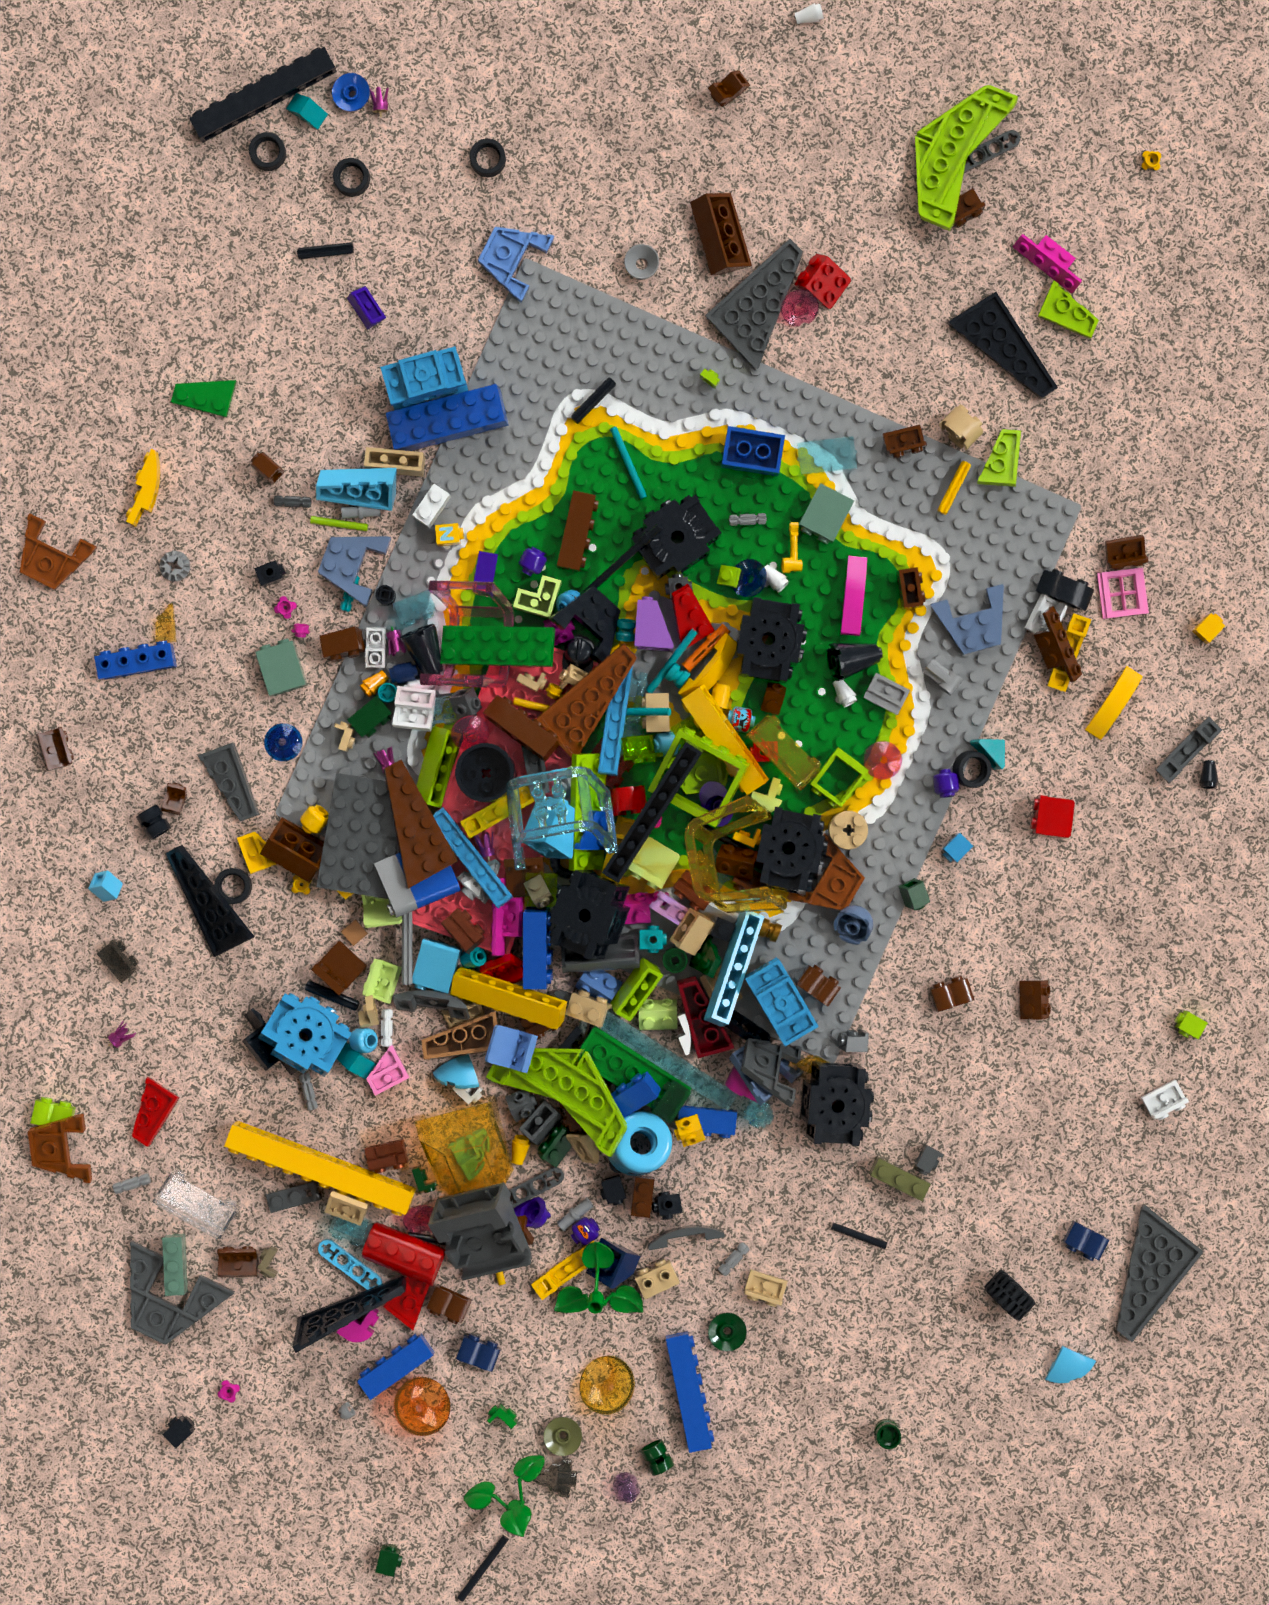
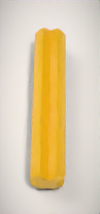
M966 461L960 463L938 507V512L946 515L971 467V464Z

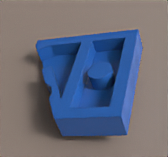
M591 810L587 823L581 831L583 836L580 843H576L574 849L608 850L610 811Z

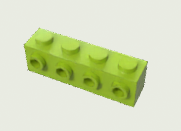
M432 726L416 786L426 804L441 808L461 733Z

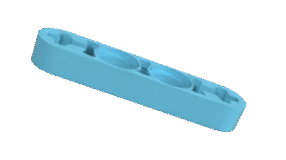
M325 1239L320 1242L318 1246L319 1254L365 1289L373 1288L369 1286V1280L361 1281L367 1272L370 1273L368 1278L371 1280L376 1278L378 1286L382 1284V1279L377 1273L334 1241ZM329 1243L331 1245L330 1249L333 1252H335L336 1249L339 1250V1252L335 1254L333 1259L331 1258V1256L333 1255L331 1252H323V1244L327 1245ZM341 1254L346 1255L348 1258V1262L344 1265L339 1264L337 1261V1257ZM355 1266H360L363 1268V1274L361 1276H356L353 1274V1268Z

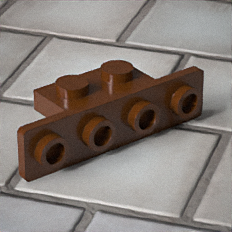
M1052 606L1043 613L1048 629L1036 632L1033 636L1047 669L1064 666L1070 682H1075L1082 675L1081 667L1075 658L1073 648L1070 646L1059 614L1056 612L1055 607Z

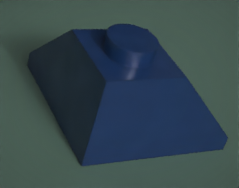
M601 1238L599 1242L612 1250L614 1262L608 1268L599 1267V1281L614 1289L634 1274L641 1256L625 1247ZM596 1267L588 1268L586 1273L595 1278Z

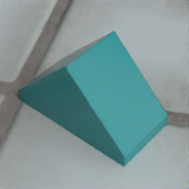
M298 93L295 94L286 110L317 130L328 115L311 98Z
M975 739L970 741V744L978 752L986 755L994 770H1001L1005 767V740Z
M347 1042L336 1058L347 1070L365 1080L377 1064L363 1053L352 1050Z

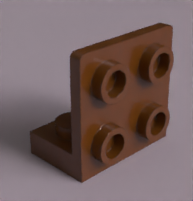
M543 857L504 859L506 888L513 897L530 896L523 884L541 874L545 881Z
M338 941L311 970L338 995H341L364 971L367 965L345 944Z

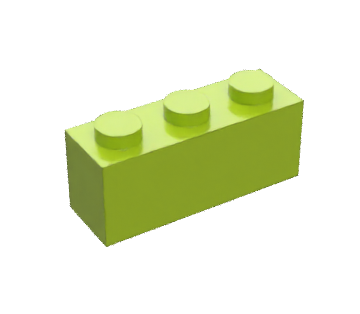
M642 957L640 968H634L610 1002L617 1015L628 1021L633 1019L663 977L657 965Z

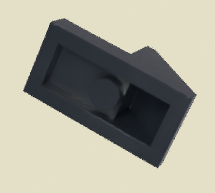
M577 1025L558 1049H575L572 1044H577L581 1040L583 1030Z

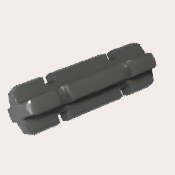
M274 496L275 506H302L303 508H310L312 504L310 497Z

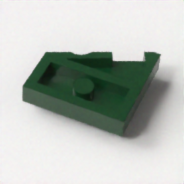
M708 934L696 955H692L689 966L713 978L721 963V958L718 955L716 945L712 944L713 936Z

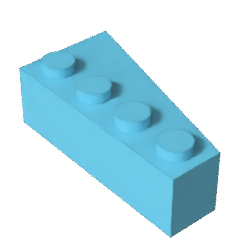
M397 468L320 470L316 484V500L392 511L396 497Z

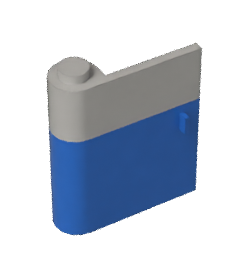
M401 853L374 863L389 898L387 909L390 915H394L396 918L460 891L459 883L451 866L407 889Z

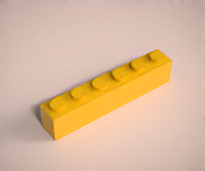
M704 684L681 699L684 710L693 716L695 726L698 729L701 728L705 737L713 740L712 744L718 747L722 745L730 750L729 753L735 756L737 754L741 755L747 760L746 762L750 763L738 787L741 792H745L748 795L769 780ZM723 760L729 775L735 777L739 768Z
M462 966L453 975L451 995L457 996L459 999H466L475 1002L477 1005H484L495 1011H502L511 1016L544 1025L550 1029L557 1030L564 1021L567 1001L531 989H523L522 986Z

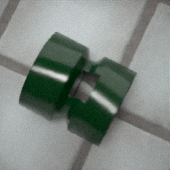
M678 947L667 949L662 958L664 967L672 973L683 971L688 962L686 953Z
M882 1419L875 1425L874 1434L882 1448L893 1449L900 1444L901 1433L893 1420Z
M658 1439L640 1450L644 1460L649 1462L647 1466L652 1476L662 1474L674 1466L670 1454L665 1453L667 1448L662 1439Z

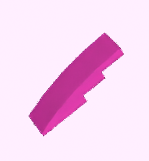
M848 556L841 622V634L860 636L867 557Z

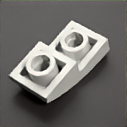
M366 627V667L385 668L386 627Z

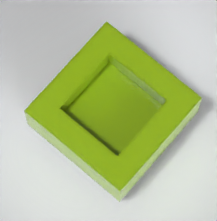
M704 368L701 372L700 379L714 389L720 383L719 375L713 370L709 369L708 371Z
M721 565L717 584L737 588L741 569Z

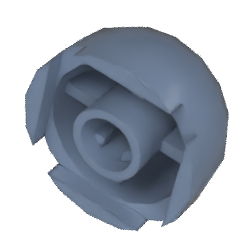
M847 906L836 916L834 930L835 932L836 930L838 931L839 937L845 942L857 945L868 940L873 930V918L861 906Z

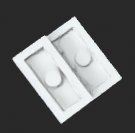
M397 686L393 727L431 731L436 691Z
M685 1012L677 1014L684 1032L678 1035V1039L685 1055H688L691 1045L690 1029Z

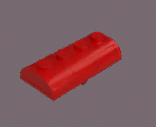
M376 1222L371 1228L362 1250L363 1259L430 1286H433L446 1254L445 1249L379 1222Z

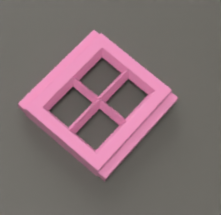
M1143 568L1097 573L1102 619L1149 613ZM1133 576L1135 590L1124 591L1123 577ZM1119 578L1121 592L1110 593L1108 579ZM1125 595H1136L1137 608H1126ZM1121 596L1123 610L1112 611L1111 597Z

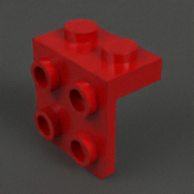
M816 253L809 260L806 269L798 275V280L794 285L801 290L809 291L822 305L831 309L850 284L851 278L828 256Z
M1037 795L1033 801L1035 814L1034 818L1031 819L1030 828L1033 829L1032 834L1069 838L1072 832L1074 800Z

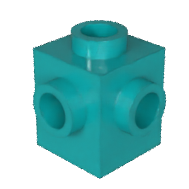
M647 926V929H640V949H647V953H659V949H663V945H667V933H663V929H659V926ZM655 936L657 938L656 942H650V937Z

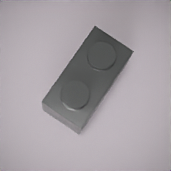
M544 1101L519 1130L538 1146L552 1128L563 1119V1116L547 1101Z

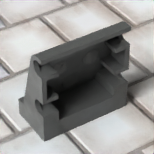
M504 1182L436 1200L428 1226L439 1243L446 1242L445 1253L455 1269L462 1268V1281L531 1264V1250L510 1202L511 1193Z

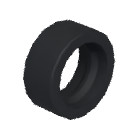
M263 132L252 139L249 145V155L252 162L259 169L273 171L283 165L286 159V148L278 135L271 132ZM264 141H272L278 146L279 155L273 162H262L257 156V148Z
M489 138L481 139L470 150L471 167L480 176L494 177L504 169L506 163L505 151L496 140ZM485 147H491L499 154V161L492 169H484L477 163V154Z
M345 158L335 166L333 180L339 192L345 196L355 197L367 190L370 183V175L362 161L356 158ZM347 167H357L362 172V182L356 188H347L341 182V173Z
M965 751L953 763V773L958 775L959 784L963 786L978 788L983 786L990 778L992 769L990 760L980 752ZM970 758H976L980 761L981 772L973 781L967 780L963 774V767Z
M237 868L223 870L218 874L214 886L229 904L242 903L249 897L252 890V882L249 875ZM229 875H237L244 882V891L238 897H228L222 890V882Z

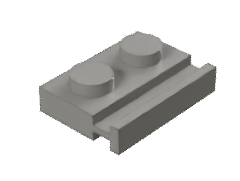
M875 673L863 698L898 715L910 690Z

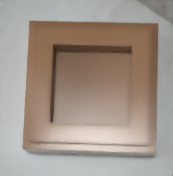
M356 919L341 931L353 946L368 934Z

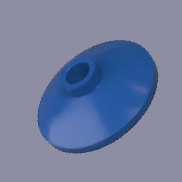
M347 73L335 81L332 88V97L340 109L349 112L357 111L368 102L370 88L367 81L361 75ZM351 91L355 92L354 97H349Z

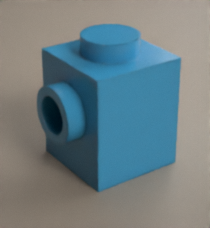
M957 833L942 848L944 851L942 855L949 862L954 861L957 863L973 845L961 833Z

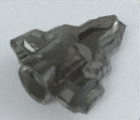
M562 1459L560 1463H552L549 1468H542L540 1474L533 1482L538 1485L547 1486L550 1491L557 1492L560 1497L569 1498L571 1487H576L577 1471L572 1470V1459Z

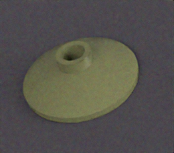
M558 1417L547 1424L543 1436L544 1443L553 1454L567 1456L579 1448L582 1441V1432L579 1425L573 1419ZM561 1432H565L567 1436L565 1438H561L559 1434Z

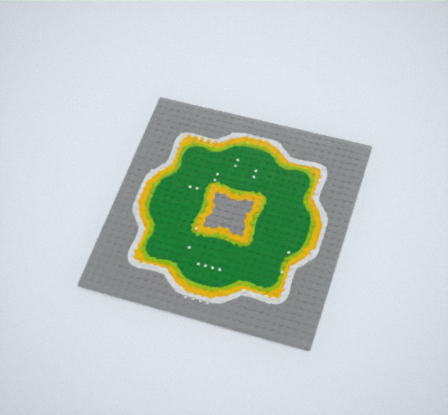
M526 258L523 260L515 279L529 285V289L522 303L510 292L508 293L467 384L468 391L497 384L501 390L509 426L440 444L358 627L362 630L364 646L366 648V627H386V633L392 631V626L393 630H400L402 636L410 631L418 630L417 628L435 624L440 653L443 626L545 627L543 621L547 620V618L513 608L518 588L537 593L542 575L561 580L562 584L558 596L568 590H576L581 593L633 546L631 543L633 533L641 527L643 530L645 529L643 527V520L646 514L652 510L655 512L660 510V505L668 499L670 501L675 499L680 505V501L688 495L692 497L696 494L701 505L722 534L721 538L708 546L710 549L708 556L681 574H683V577H688V581H692L693 593L714 630H717L723 623L730 630L728 635L738 642L741 618L743 615L750 616L754 597L788 604H800L799 609L802 610L801 621L797 624H803L804 630H807L806 640L804 643H801V649H804L802 661L798 662L796 666L790 665V667H793L792 678L788 679L786 683H780L786 687V693L779 715L760 710L768 682H779L740 676L743 657H738L734 654L725 673L717 681L719 684L731 687V696L727 710H723L727 719L729 710H732L735 706L749 708L752 710V716H755L754 728L750 727L747 733L737 732L747 748L753 747V743L777 742L778 761L758 762L769 780L754 791L767 795L772 778L781 779L780 784H783L780 796L776 795L775 797L782 800L779 807L786 811L801 814L821 815V821L824 822L823 834L825 833L827 836L829 822L836 814L843 811H854L864 817L868 825V835L864 843L855 849H839L865 877L849 906L857 905L865 908L873 918V930L867 941L860 942L857 945L850 944L839 937L838 931L836 930L835 932L834 920L840 910L788 900L786 897L789 892L776 889L770 891L764 903H756L749 898V894L744 891L743 893L736 891L733 888L734 885L730 883L734 876L715 872L716 856L721 845L725 843L690 824L689 821L693 815L671 803L662 815L660 827L654 828L649 837L678 853L680 856L662 889L659 887L657 890L647 885L648 880L643 877L638 880L630 875L631 870L629 868L619 884L630 886L628 894L639 892L655 893L660 890L668 892L671 898L688 908H692L689 905L691 901L685 897L683 900L674 894L675 889L673 888L687 869L717 892L705 910L699 909L698 911L706 915L714 923L717 917L736 924L739 912L748 909L765 916L764 918L770 920L773 924L778 923L782 925L775 943L767 937L762 938L758 936L745 975L777 957L819 1026L789 1045L794 1047L795 1045L800 1046L803 1051L829 1063H834L841 1050L837 1043L838 1035L840 1033H847V1030L850 1029L905 906L898 886L913 878L917 879L953 798H940V795L934 792L933 777L939 774V770L950 769L953 773L955 759L965 751H974L970 741L979 739L1026 634L1027 629H1025V626L1040 596V593L1036 592V588L1043 571L1052 572L1081 510V505L1020 477H1017L1016 487L977 484L986 462L925 435L923 437L927 446L923 448L922 452L912 454L911 451L904 453L905 456L893 459V456L888 457L882 434L907 427L766 364L760 363L759 368L755 371L739 352ZM704 368L708 371L711 369L719 375L720 383L716 389L700 379V374ZM608 377L612 378L616 382V386L578 424L575 423L571 415ZM615 426L618 428L647 497L640 500L610 429ZM728 426L785 435L779 475L771 476L721 468ZM966 461L971 464V467L946 515L938 512V507L960 463ZM820 483L853 499L854 503L832 544L820 542L817 540L818 536L814 534L809 536L801 532L799 527L797 549L798 560H802L803 564L802 571L782 573V558H790L789 523H800ZM436 484L449 493L451 499L429 529L417 521L412 514L432 485ZM573 490L596 495V500L599 501L597 512H593L592 519L595 520L593 531L589 530L588 538H591L589 549L584 551V557H587L585 568H581L580 572L557 568ZM759 513H765L767 518L766 524L729 525L730 515H758ZM458 523L459 527L463 528L464 539H461V545L438 547L435 525ZM679 535L671 538L676 544L683 542V538ZM533 546L546 553L544 556L547 558V562L540 574L533 573L532 576H529L521 571L522 567L518 562L526 548L531 549ZM479 551L498 554L492 593L473 589ZM639 552L632 556L597 589L621 610L619 619H632L636 621L638 599L642 600L643 596L653 597V601L658 602L673 642V652L634 649L635 641L616 640V633L619 629L618 627L616 628L612 647L625 643L637 657L633 664L627 708H642V698H646L645 694L649 693L646 691L647 687L680 645L673 603L670 600V596L666 595L665 583H668V578H672V575L676 573L672 570L659 580H656ZM848 556L867 557L860 636L841 634ZM721 565L741 569L737 588L717 584ZM766 565L787 576L786 579L789 583L781 592L773 591L760 573ZM918 567V572L922 573L923 583L920 585L921 591L925 593V602L921 608L902 610L896 572L902 569ZM676 584L675 586L676 590L682 587L681 584ZM1003 584L1001 644L963 655L947 629L940 622L936 613L932 610L930 604L948 599L952 617H961L989 609L990 604L985 589ZM388 585L395 591L396 600L392 605L384 606L376 599V590L380 586ZM556 604L552 615L558 612ZM573 617L571 619L575 627L572 630L573 635H582L589 638L595 649L599 639ZM765 635L762 637L765 645L773 644L771 636ZM387 636L385 668L366 667L365 652L360 653L358 657L344 658L276 809L277 816L303 826L300 818L307 808L319 805L328 812L329 817L336 773L386 781L382 767L373 753L377 755V751L384 750L387 755V748L391 746L394 763L402 759L414 783L417 785L431 731L393 727L394 702H384L393 713L390 716L392 718L390 722L385 726L379 725L376 728L377 732L370 738H367V736L362 738L355 730L353 748L349 749L348 752L338 749L344 730L334 727L335 723L340 725L342 721L350 724L347 719L376 695L378 696L377 692L374 696L368 697L359 686L362 684V681L382 670L389 678L385 683H391L396 687L403 686L407 682L401 684L392 683L389 668L412 661L413 665L416 664L407 650L406 653H403L400 647L395 656H392L390 648V655L388 656ZM706 637L688 647L676 661L680 665L681 671L689 672L681 663L707 639ZM566 642L555 645L554 647L564 651V646ZM831 643L876 644L882 649L883 653L880 662L844 679L846 684L855 692L857 699L855 703L844 708L842 704L840 705L832 684L836 680L832 676L835 674L834 670H830L828 666L827 649L831 648L828 645ZM715 648L689 672L691 674L689 678L692 680L697 678L716 654L717 650ZM932 659L963 679L951 696L922 672ZM442 665L443 671L440 672L441 676L430 679L433 684V688H430V690L436 691L432 726L461 733L453 766L470 719H457L449 698L457 690L474 687L478 697L489 666ZM417 666L419 675L416 676V680L427 678ZM875 673L910 690L898 715L863 698ZM664 678L653 693H669V708L671 709V715L669 716L670 731L677 734L679 729L687 727L696 731L695 734L702 738L705 735L701 728L698 729L695 726L693 716L687 713L682 706L683 702L681 699L683 697L678 694L680 689L675 686L673 680L668 681ZM606 715L601 717L583 747L581 754L601 753ZM626 715L617 776L606 775V790L645 785L646 800L648 801L653 794L648 789L664 759L654 754L652 749V739L658 733H646V729H642V717L646 716ZM683 738L681 739V748L687 741ZM839 747L869 771L841 808L838 806L834 808L826 802L827 798L821 794L819 797L812 792V786L809 784L836 748ZM762 748L760 750V754L763 756L766 755L767 750L765 748ZM836 757L817 784L840 800L859 774ZM969 760L966 761V763H965V765H964V767H963V773H964V771H965V769H966V766H967ZM728 775L725 786L727 791L735 778L734 776ZM681 788L678 790L677 794L702 807L699 793L685 795ZM738 788L731 800L733 803V816L728 824L714 827L699 818L697 819L732 838L734 831L739 833L740 830L750 833L749 838H753L756 829H760V834L762 835L763 825H772L774 811L768 814H759L746 810L752 792L746 795L745 792H741ZM607 791L605 795V811H609ZM427 804L432 815L438 811L439 807ZM626 811L627 815L620 816L636 820L640 813L631 814L630 811ZM612 813L610 817L608 847L618 816H612ZM327 825L317 834L325 837ZM849 825L843 828V832H846L847 836L853 831ZM743 844L744 846L752 849L753 851H758L759 845L756 844L754 848ZM604 850V861L608 850ZM827 855L826 857L822 856L821 860L824 861L823 873L818 875L817 880L813 879L812 893L832 860ZM544 857V875L547 887L553 878H556L555 882L561 886L570 885V878L565 879L557 876L550 866V858ZM560 859L561 866L569 869V859ZM755 865L754 870L762 874V869L757 868ZM594 869L593 872L601 876L602 869ZM548 887L554 898V901L546 906L550 907V911L557 901L556 894L558 889L555 887L551 889ZM531 897L529 898L527 906H535ZM651 908V923L624 924L620 937L638 936L639 961L642 957L657 965L663 974L657 986L680 995L677 981L696 976L710 1001L700 980V977L705 974L689 966L692 954L685 952L688 959L687 966L679 973L669 972L663 965L662 958L665 951L669 948L677 947L669 940L678 927L677 924ZM551 923L550 931L556 926L555 924ZM647 926H659V929H663V933H667V945H663V949H659V953H647V949H640V929H647ZM651 936L649 940L650 942L654 943L656 942L657 938L655 936ZM713 936L711 941L718 949V955L721 958L720 967L722 966L729 942ZM815 964L824 971L822 974L825 977L829 978V976H832L839 981L838 986L841 989L828 1007L795 984L808 965L813 967ZM634 968L621 969V970H624V971H626V972H628V973L631 974L632 971L634 970ZM744 979L740 989L743 998L736 1002L734 1010L766 1030L771 1037L780 1040Z

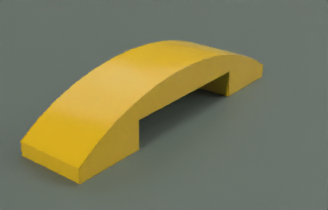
M1073 613L1065 631L1077 659L1092 619ZM1064 666L1052 668L1047 686L1066 692L1070 680Z
M725 632L713 647L717 650L713 658L695 680L689 678L678 691V694L684 698L703 684L709 691L722 677L731 663L736 651L737 642Z
M1126 666L1085 730L1101 740L1124 709L1143 676Z
M525 784L502 799L462 820L460 823L470 839L535 802L536 798L531 796L529 786Z
M586 1246L569 1255L531 1284L541 1300L548 1297L561 1285L587 1268L582 1261V1253Z

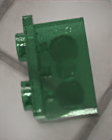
M673 1078L670 1082L668 1080L665 1082L661 1089L663 1093L659 1098L654 1099L650 1105L652 1107L651 1112L669 1124L674 1120L692 1093L691 1090Z

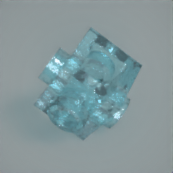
M750 1100L743 1113V1117L749 1120L748 1124L757 1129L760 1126L765 1128L766 1124L770 1125L774 1115L772 1114V1108H770L771 1104L765 1102L760 1106L753 1100ZM757 1113H763L761 1116H757Z

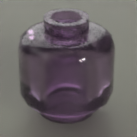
M623 1472L616 1476L613 1481V1489L617 1499L626 1503L635 1501L636 1497L640 1494V1487L635 1475Z

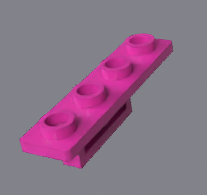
M1022 234L1013 245L1015 250L1071 294L1081 284L1082 280L1068 270L1076 258L1047 235L1037 245Z
M499 878L506 887V878ZM512 898L499 909L492 903L491 950L493 956L505 955V936L522 937L523 898Z
M659 891L655 893L639 892L627 894L624 905L630 907L625 924L651 923L649 905L658 898L657 894Z

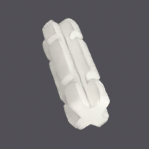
M383 1009L381 1011V1017H383V1020H381V1036H383L381 1038V1046L389 1047L392 1045L393 1020L391 1018L393 1017V1011L391 1009Z

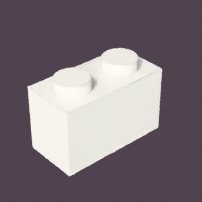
M433 484L412 516L430 529L451 499L450 494L436 484Z

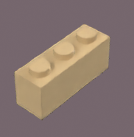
M366 447L365 469L397 468V475L423 477L425 466L423 452Z

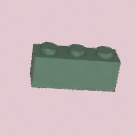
M185 1234L165 1235L162 1238L165 1296L185 1295L188 1292Z

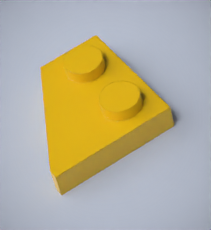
M256 832L237 838L250 874L277 865L260 854L266 841Z

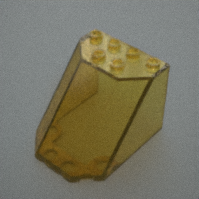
M495 1095L490 1096L486 1103L425 1118L424 1114H420L415 1120L419 1141L440 1190L449 1195H455L503 1182L506 1184L514 1167Z

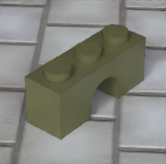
M878 1156L869 1171L870 1176L922 1202L931 1185L929 1181L909 1173Z

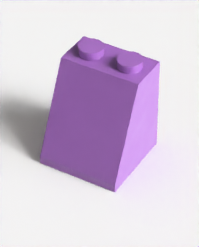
M643 596L642 600L638 599L634 649L673 652V642L658 602L653 601V597Z

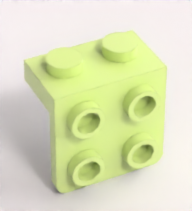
M648 837L629 867V870H631L630 875L638 880L643 877L648 880L647 885L655 890L658 887L662 889L680 856L653 838Z
M361 895L365 928L402 923V916L396 918L394 915H390L387 909L389 899Z

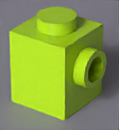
M1185 1010L1183 1013L1180 1012L1175 1019L1177 1023L1175 1027L1179 1029V1034L1186 1038L1192 1036L1198 1040L1208 1024L1206 1021Z

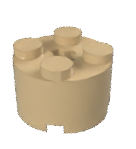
M961 404L955 407L939 423L941 430L946 429L949 434L947 437L961 449L964 447L965 450H968L983 434V429L980 427L982 422L976 416L972 418L968 414V410Z
M843 811L836 814L828 825L830 840L841 849H855L861 846L868 835L866 820L854 811ZM847 825L853 829L849 836H847L846 832H843V828H846Z

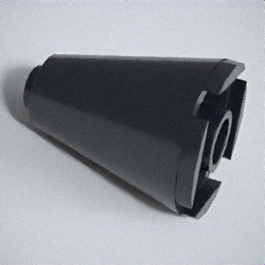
M435 624L417 628L418 630L410 631L399 637L400 642L425 677L434 679L441 676L440 672L443 671V666L440 664L441 653Z
M831 643L828 645L831 648L827 649L828 666L830 670H834L835 674L832 676L836 681H842L879 663L883 657L882 649L876 644Z

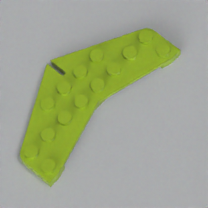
M985 85L917 132L915 148L918 211L922 220L945 230H951L955 221L967 157L1013 110L1018 101V96L994 86Z
M534 1048L527 1073L495 1064L492 1065L486 1078L498 1084L556 1099L590 1136L597 1148L608 1157L613 1156L627 1130V1123L588 1051L584 1052L585 1049Z

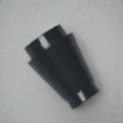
M1204 761L1199 781L1201 788H1217L1219 781L1215 765L1216 761Z

